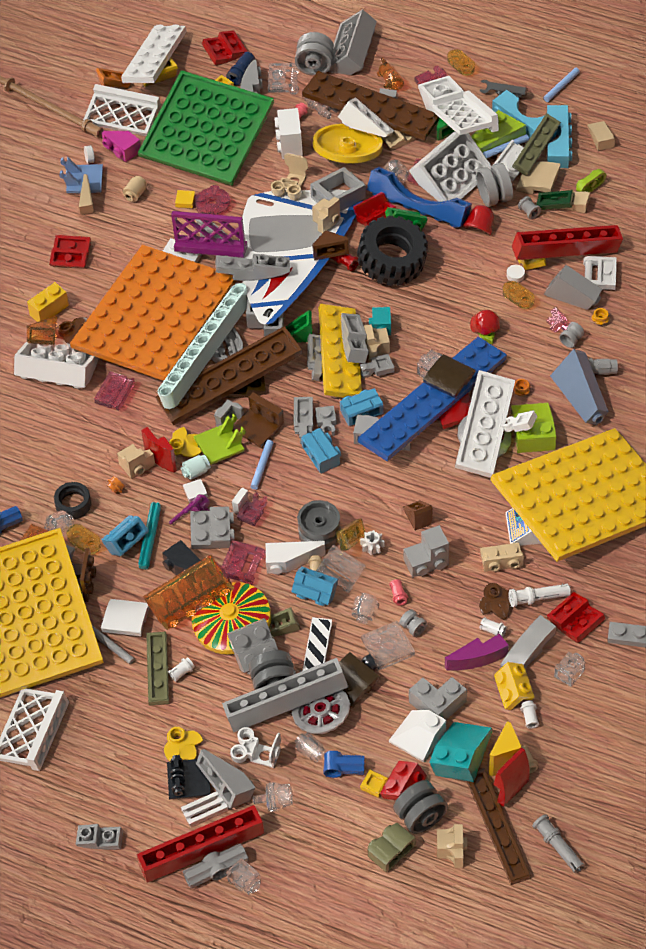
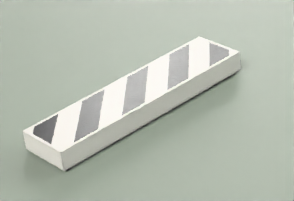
M312 617L302 671L325 663L332 619Z

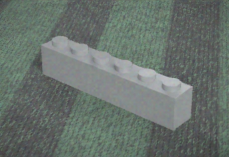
M335 658L226 701L222 705L233 732H237L243 727L252 726L345 689L348 685L338 659Z

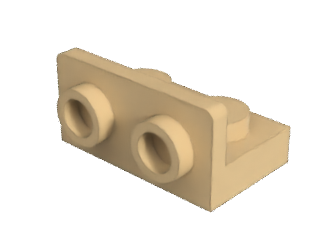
M519 543L480 548L484 572H495L507 568L515 569L523 566L524 556Z

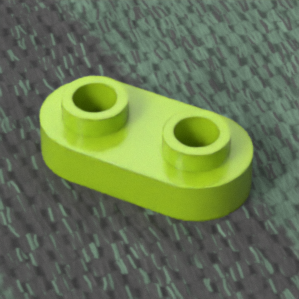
M601 169L593 170L587 177L577 182L576 192H592L605 181L607 174Z

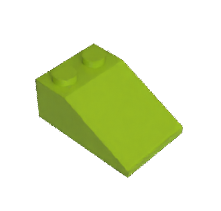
M549 403L511 405L513 418H516L520 413L534 411L537 415L531 429L527 431H514L517 453L555 450L556 432Z

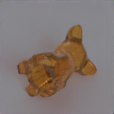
M382 57V64L379 66L377 76L383 77L385 80L384 88H389V90L401 89L404 86L401 75Z

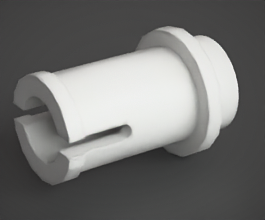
M485 617L480 623L483 625L479 627L480 630L492 633L495 636L500 634L502 637L507 629L504 623L501 622L499 624Z
M188 657L181 659V663L168 671V674L175 682L186 673L193 671L192 669L195 666Z
M533 701L523 702L520 709L524 713L526 727L529 729L538 727L539 722L535 711L537 709L536 704Z

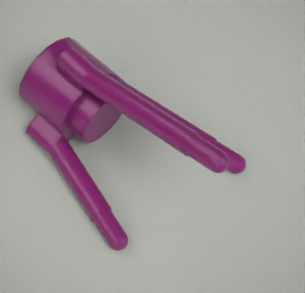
M198 494L187 507L169 521V524H173L189 511H210L207 508L210 504L209 499L202 494Z

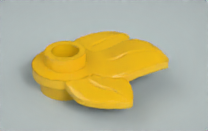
M185 427L174 431L172 439L169 441L174 448V454H182L185 457H195L201 454L202 451L194 440V436L198 434H187Z
M181 727L171 728L167 733L168 742L164 746L167 760L170 761L174 755H180V758L183 760L195 759L197 755L195 745L203 741L201 735L196 731H185Z

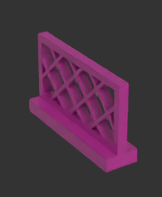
M172 211L171 217L175 238L174 252L244 258L248 244L245 241L243 217ZM177 218H183L187 222L182 224ZM194 220H201L204 224L200 226ZM218 221L221 224V226L216 227L211 222ZM229 223H238V228L234 229ZM190 224L196 230L192 232L186 226ZM208 226L213 230V232L208 233L203 228ZM225 227L231 233L229 235H226L221 230ZM182 230L187 235H179V232ZM198 232H200V233H202L205 237H200V236H197L196 234H197ZM217 233V234L220 235L223 239H221V238H215V237H213V236ZM235 235L240 240H232L231 237Z

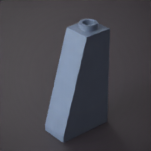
M573 349L550 377L585 423L597 425L603 421L604 416L608 413V409L586 353Z

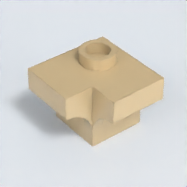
M333 197L328 201L323 198L312 207L313 221L318 224L319 232L328 231L340 221V199Z
M371 324L364 325L367 334L365 343L368 348L369 363H371V358L390 354L387 329H376Z
M132 444L117 453L119 465L131 479L155 466L154 454L150 449L142 451L141 448L137 449Z
M454 824L449 829H437V858L449 859L453 862L455 868H463V850H467V837H463V824Z

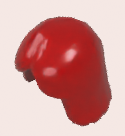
M476 205L471 210L463 226L465 228L474 227L487 234H491L494 221L493 211L487 206Z
M482 310L476 313L470 321L472 332H478L482 335L496 333L500 327V319L492 310Z

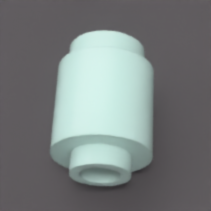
M198 455L183 462L181 472L185 478L188 477L191 480L206 473L211 466L205 455Z

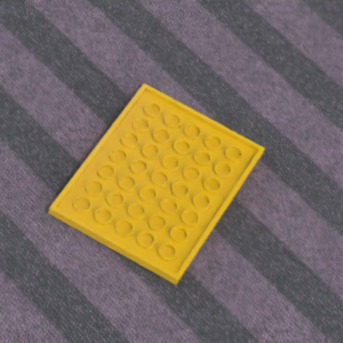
M615 428L492 474L490 479L556 562L646 526V463Z
M58 528L0 547V697L104 663L61 529Z

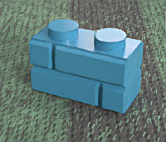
M375 388L363 390L355 396H346L340 401V411L348 426L356 423L357 415L376 417L384 414L383 402Z
M321 428L312 431V433H307L301 437L303 449L321 474L330 468L339 466L341 452L337 446L334 447L332 445V439L328 433H324Z
M129 515L109 532V535H106L101 540L112 555L122 556L149 531L138 516Z
M301 566L296 572L291 592L295 593L300 599L309 598L315 600V603L318 605H329L334 598L338 579Z

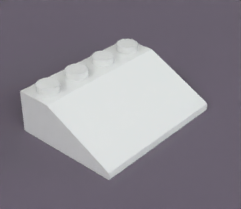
M455 131L414 165L409 172L416 182L437 201H447L456 197L462 199L477 185V169L484 167L491 169V165L469 133L459 135Z
M33 334L15 354L14 375L24 379H38L40 382L49 381L55 382L57 385L66 384L74 388H85L92 378L99 358L72 349L70 344L66 343L64 339Z

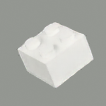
M298 108L277 110L278 117H275V128L279 129L275 131L276 140H280V142H277L278 153L281 152L282 159H284V155L287 153L303 156Z

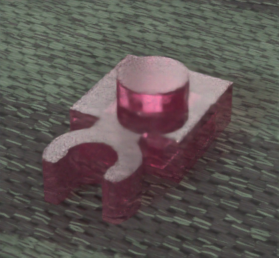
M256 492L252 497V503L245 502L237 514V519L255 526L264 513L263 507L267 505V497L265 496L263 500L259 501V494Z

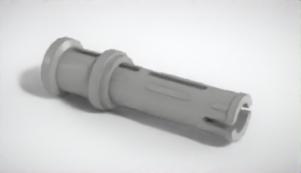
M547 814L542 815L533 823L532 827L542 834L545 843L551 844L572 869L573 873L579 872L585 866L560 836L559 828H555L549 821Z

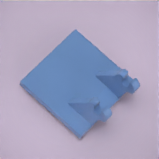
M64 157L61 158L60 163L65 166L66 174H63V170H61L59 176L64 179L67 186L66 193H81L84 174L88 175L91 193L101 192L103 164L76 165L69 157H67V161H64Z

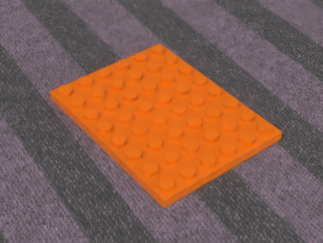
M142 244L72 339L70 346L72 349L164 381L237 280H233L232 274L216 273L214 268Z

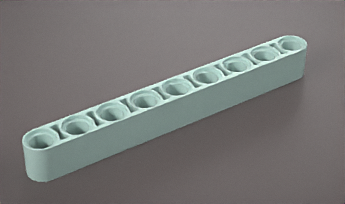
M238 283L231 287L158 388L157 392L164 408L171 409L179 404L246 310L248 290L245 284Z

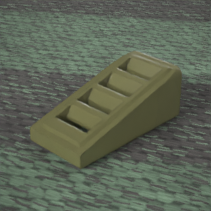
M291 607L271 615L269 630L272 637L300 630L297 616Z

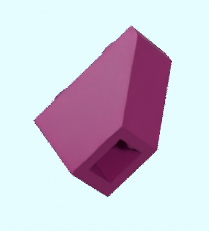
M102 132L104 147L110 149L117 158L127 162L138 154L141 147L140 139L131 132Z

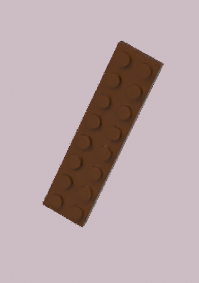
M320 71L316 72L302 91V97L341 111L348 101L356 97L393 130L424 141L440 119L433 111Z
M283 326L201 371L176 407L166 409L159 395L155 398L174 426L299 357L303 352L286 327Z

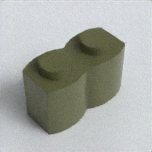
M399 823L387 826L382 833L383 836L373 839L368 845V857L385 872L390 871L416 845V838Z

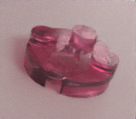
M212 185L195 196L198 213L225 215L230 209L229 194L217 185Z

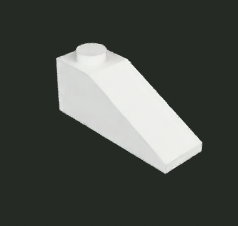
M356 97L347 102L338 116L344 125L356 130L382 137H387L394 132L391 127Z
M325 541L266 543L267 574L287 573L307 564L313 555L324 556Z

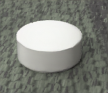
M84 146L87 164L94 163L95 157L92 146Z
M511 265L508 267L507 279L509 281L517 283L524 279L525 270L522 266Z

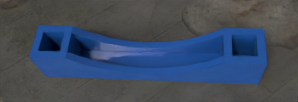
M380 167L371 170L366 189L372 192L373 195L383 192L390 202L401 203L405 208L416 209L420 214L431 215L435 220L446 221L451 226L457 228L464 225L472 203L457 197L447 201H430L420 198L406 189L395 173Z

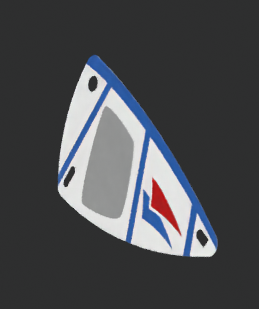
M335 189L328 192L336 197L347 190ZM301 190L302 194L298 200H291L287 192L277 197L271 191L252 195L247 200L243 213L245 241H247L248 247L244 258L252 259L253 254L289 257L290 272L263 280L243 281L248 290L247 297L258 321L262 324L273 323L298 298L329 260V258L315 261L313 259L312 244L322 233L318 231V224L313 221L312 207L317 202L311 198L310 190ZM261 199L273 202L274 205L266 206L256 203V200ZM363 200L340 211V221L328 231L344 236L356 216L353 207L363 202ZM267 309H273L270 317L263 316Z

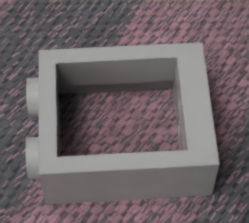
M343 167L311 183L310 192L311 198L317 203L323 198L329 201L334 196L328 191L345 183L350 189L336 196V198L340 199V211L365 199L366 186L363 181H360L352 172Z

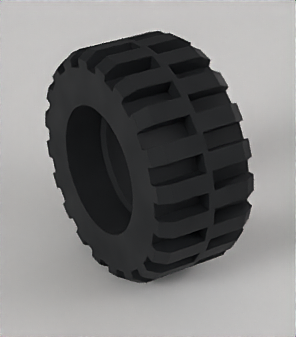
M383 216L377 218V221H371L361 234L357 251L358 263L362 266L363 272L365 274L368 273V277L372 280L376 279L377 283H387L388 286H393V284L399 286L403 285L404 282L406 284L412 282L422 272L428 253V241L424 232H420L421 228L413 225L412 221L409 219L406 221L400 216L398 218L393 216L384 218ZM385 244H393L402 248L407 255L403 257H390L381 252L378 247Z

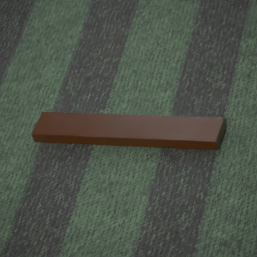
M485 768L478 770L475 781H467V784L509 883L514 885L531 879V874L502 807L497 802L498 798Z

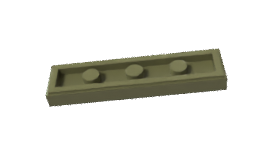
M546 113L512 165V168L527 176L561 122Z
M166 631L146 633L149 706L169 704Z

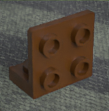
M253 392L248 397L250 408L234 424L232 431L238 429L240 432L241 427H244L246 433L243 437L262 447L284 424L283 409Z
M85 548L83 564L72 565L84 602H89V596L93 594L94 590L92 578L96 577V566H94V555H91L90 548Z

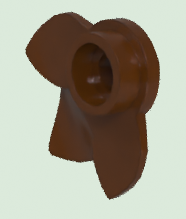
M79 317L72 322H62L58 327L59 335L64 338L66 343L70 344L88 318Z
M489 583L484 588V597L479 602L480 611L483 615L492 611L497 617L505 620L509 613V606L512 607L509 601V590L502 589L497 583ZM492 589H493V590H496V592H497L496 595H493V594L491 593V590H492Z

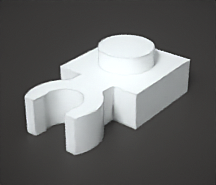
M534 411L518 414L516 418L508 417L506 418L508 424H504L502 427L505 432L512 430L515 432L527 431L533 427L537 415Z

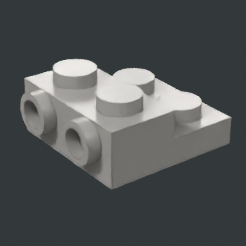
M210 507V511H190L191 549L230 548V541H234V529H230V524L234 523L233 512H229V507Z
M264 618L227 633L237 663L243 673L247 672V674H250L248 665L256 656L264 652L278 650Z

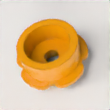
M597 308L591 317L592 321L598 325L608 323L610 320L608 311L604 308Z

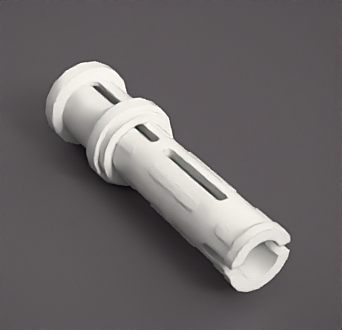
M562 584L537 589L526 587L523 590L517 591L510 589L509 601L512 607H516L517 604L528 603V605H531L538 600L566 597L570 595V586Z

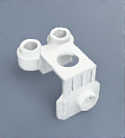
M241 728L237 734L240 744L233 746L230 751L232 760L236 763H242L249 758L250 762L274 768L281 751V734L277 733L272 747L259 744V739L254 737V732L251 728ZM269 751V760H261L259 757L260 753Z

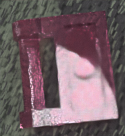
M232 540L220 568V576L253 585L254 575L266 551L261 547ZM249 554H252L254 557L248 572L244 573L242 571Z

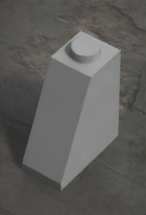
M565 265L552 279L544 295L588 310L592 305L596 306L601 299L599 294L602 288Z

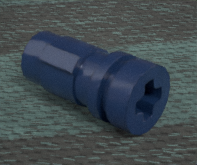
M245 52L226 74L227 79L234 82V85H239L247 67L255 60V56L250 52Z

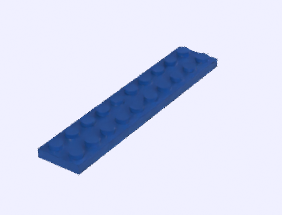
M475 338L453 357V359L476 370L467 386H463L456 399L423 382L358 437V443L388 462L474 388L479 370L491 373L507 359V354L482 338Z

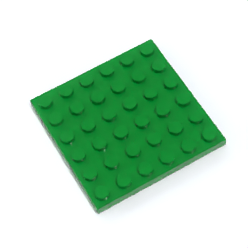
M181 70L140 147L138 155L139 157L232 186L274 104V98Z

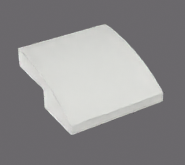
M110 599L101 626L102 632L141 636L144 622L147 619L149 603Z

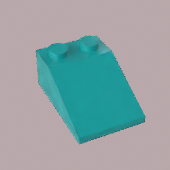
M453 722L436 744L429 763L435 776L474 782L493 731L492 727Z

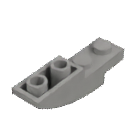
M253 60L247 67L240 88L260 94L263 84L262 78H258L261 77L260 66L257 67L256 60Z
M253 254L252 259L216 255L215 260L216 273L232 274L233 280H263L290 272V259L283 256Z

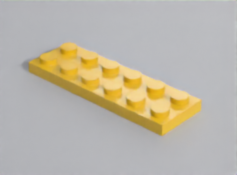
M320 304L318 311L324 395L342 398L355 396L362 391L360 363L347 362L341 328V314H356L355 308Z

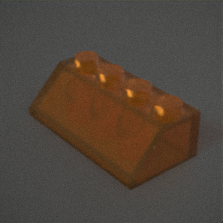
M209 555L147 593L143 598L158 621L168 630L176 627L184 619L192 617L202 608L210 606L220 597L226 596L235 588L226 571L212 555Z

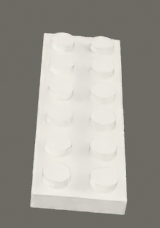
M179 25L154 26L121 76L122 82L154 83L187 32L186 27Z
M478 371L455 468L491 478L494 473L504 431L502 425L506 422L515 380Z

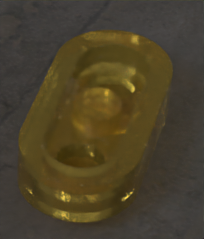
M458 49L448 52V63L460 74L471 75L474 73L475 62L464 52Z
M508 281L503 285V296L518 307L529 309L534 305V294L518 282Z
M74 524L67 529L68 541L83 552H85V548H90L91 554H95L100 550V538L84 526Z

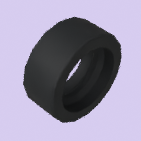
M68 482L61 485L55 491L54 503L56 511L65 519L81 518L90 510L92 505L91 497L85 485L79 482ZM71 494H78L84 497V501L75 507H66L61 503L66 496Z

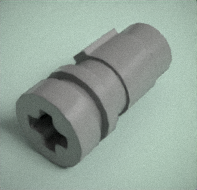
M588 358L594 374H617V359L592 360V358Z

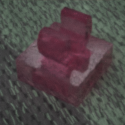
M555 307L550 311L553 317H549L546 322L549 325L554 323L550 327L553 332L558 331L560 328L564 331L569 323L565 315Z

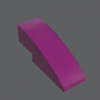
M500 634L484 643L479 638H476L446 656L445 669L447 671H459L486 666L506 657L509 645Z

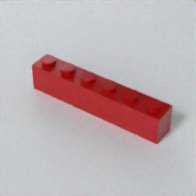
M618 225L525 231L516 233L512 249L516 260L617 253L623 237Z
M252 805L136 854L139 867L146 882H151L201 861L212 852L220 853L264 834L263 821L255 805Z

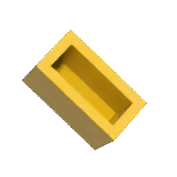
M54 282L27 301L30 316L40 325H43L67 308L69 302L67 292Z

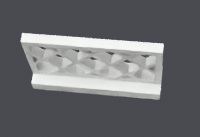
M95 84L93 88L94 94L83 120L89 119L90 115L97 112L99 118L90 120L99 127L129 131L132 134L147 136L156 114L162 106L159 97ZM97 100L105 102V104L98 107L95 105ZM115 103L121 105V107L115 110H112V108L110 107ZM108 107L110 112L102 116L99 111ZM136 107L137 110L129 114L126 109ZM124 110L126 115L118 119L115 114ZM146 110L152 111V113L146 117H144V115L142 114V112ZM140 114L142 119L133 122L132 117ZM111 116L115 118V121L111 123L105 122V119ZM127 119L132 123L128 126L121 125V122ZM144 122L147 125L145 130L136 127Z
M470 91L463 92V98L432 106V111L459 135L488 128L491 132L499 131L498 114Z
M32 689L20 691L0 737V753L2 749L9 745L12 751L6 755L0 754V761L30 766L35 771L41 770L69 704L64 691L56 690L55 693ZM26 695L34 696L35 699L25 705L23 704ZM52 699L49 705L42 708L40 702ZM38 704L40 710L29 715L27 709ZM25 711L27 717L17 722L15 720L17 715ZM43 714V721L35 725L32 720ZM30 721L33 727L22 732L20 726ZM18 728L20 734L9 739V733ZM36 731V738L27 742L25 737ZM23 738L25 744L14 749L12 744ZM29 749L26 759L18 757L17 754Z

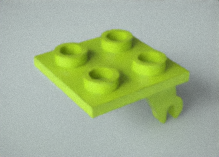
M232 414L231 419L227 416L222 425L194 436V440L207 457L210 465L244 452L241 442L246 430L244 427H241L240 432L238 429L234 433L232 432L234 423L237 421L235 414Z

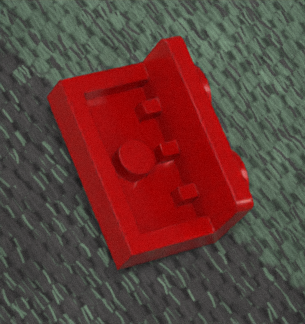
M380 192L355 205L353 209L357 222L368 226L371 221H377V218L383 216L386 218L385 211L387 207L396 208V206L387 202L385 194Z
M398 761L382 788L380 795L383 799L397 800L407 788L425 780L427 775L418 763Z

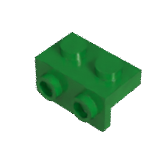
M387 207L385 211L386 218L387 216H393L394 218L400 216L406 221L409 219L413 222V225L421 228L420 232L428 220L426 216L420 215L419 212Z

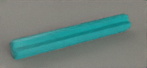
M152 502L150 505L146 524L149 532L143 538L138 562L140 569L146 570L149 568L161 511V504L159 502Z

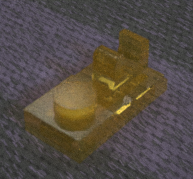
M362 518L355 519L336 532L341 551L349 550L359 543L361 538H364L365 528Z

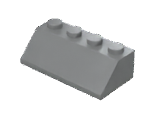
M363 9L340 23L334 41L332 64L327 72L352 75L355 72L361 71L364 67L363 63L368 55L367 51L372 42L371 38L375 32L377 21Z

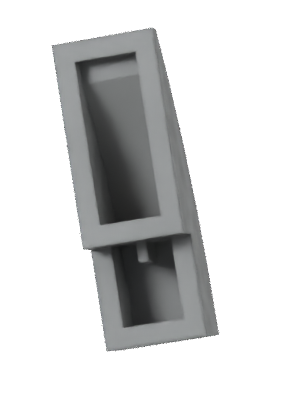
M342 313V339L347 362L365 364L368 355V348L365 343L367 334L360 315Z
M540 615L514 644L500 666L503 667L507 662L523 664L526 668L542 652V647L555 636L556 626Z

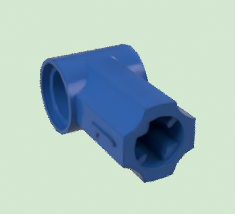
M17 506L0 512V534L3 529L23 521Z
M327 751L324 754L323 774L326 777L337 778L342 774L364 775L365 756L343 755L338 751Z

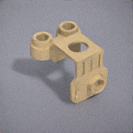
M287 153L284 155L285 164L289 166L290 173L287 178H281V180L272 182L271 192L277 197L287 192L291 200H298L302 194L301 186L306 178L308 161L303 156ZM297 178V179H299L300 181H299V183H298V181L291 180V179Z

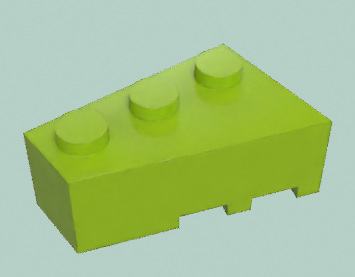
M498 110L495 113L498 114L499 131L491 132L488 128L477 130L471 137L483 153L526 135V125Z

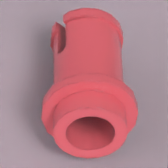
M304 103L295 106L298 108L299 120L303 115L307 114L308 107Z
M399 579L391 581L389 585L393 593V602L398 606L406 604L408 595L404 592L402 581Z

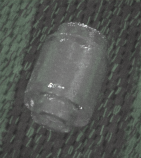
M309 732L301 733L295 740V749L310 761L318 762L326 752V749L323 747L324 745Z

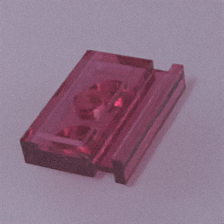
M110 371L97 392L94 402L108 408H116L119 411L135 384L134 379H128L127 376Z

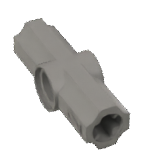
M238 844L221 853L212 852L208 854L202 862L184 870L183 875L188 886L192 889L210 879L214 881L222 879L228 874L229 870L248 862V857L243 846Z

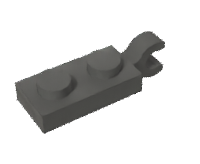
M481 80L482 83L487 84L485 90L480 89L482 93H487L493 89L496 90L495 93L502 94L508 90L516 97H522V94L527 95V87Z

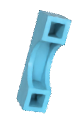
M508 90L492 100V110L494 112L500 110L526 125V134L529 139L544 117L531 118L519 112V98ZM557 130L551 137L550 141L556 137Z
M547 105V114L561 122L557 128L559 138L548 143L547 162L559 163L560 168H568L569 161H572V151H569V148H572V138H569L572 135V125H568V123H571V112H568V105Z

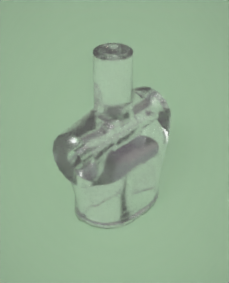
M275 782L266 784V794L253 796V803L266 802L268 811L272 812L293 805L291 785Z

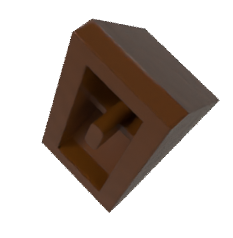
M325 230L312 244L314 261L349 254L348 238Z
M419 500L403 506V510L415 531L433 524L432 505Z

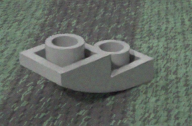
M98 824L78 825L76 846L103 850L121 849L123 829L121 826L101 828Z

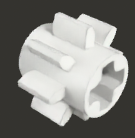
M374 530L368 533L364 532V538L360 539L362 551L370 555L380 554V547H385L382 533L378 534Z

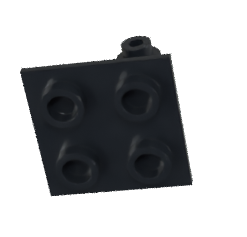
M174 755L170 762H167L169 800L201 797L211 794L210 782L196 765L197 759L183 760L180 758V755Z

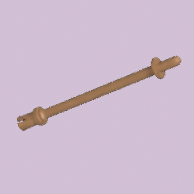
M0 76V83L4 85L5 91L14 90L81 126L83 132H89L97 138L102 136L104 129L92 123V120H83L15 84L13 77L6 79Z

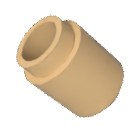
M140 176L132 178L123 189L124 198L128 201L136 202L146 189L147 182Z

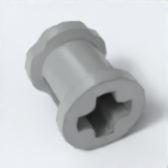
M529 196L521 199L518 204V208L523 210L531 220L535 219L541 212L540 206L535 205Z

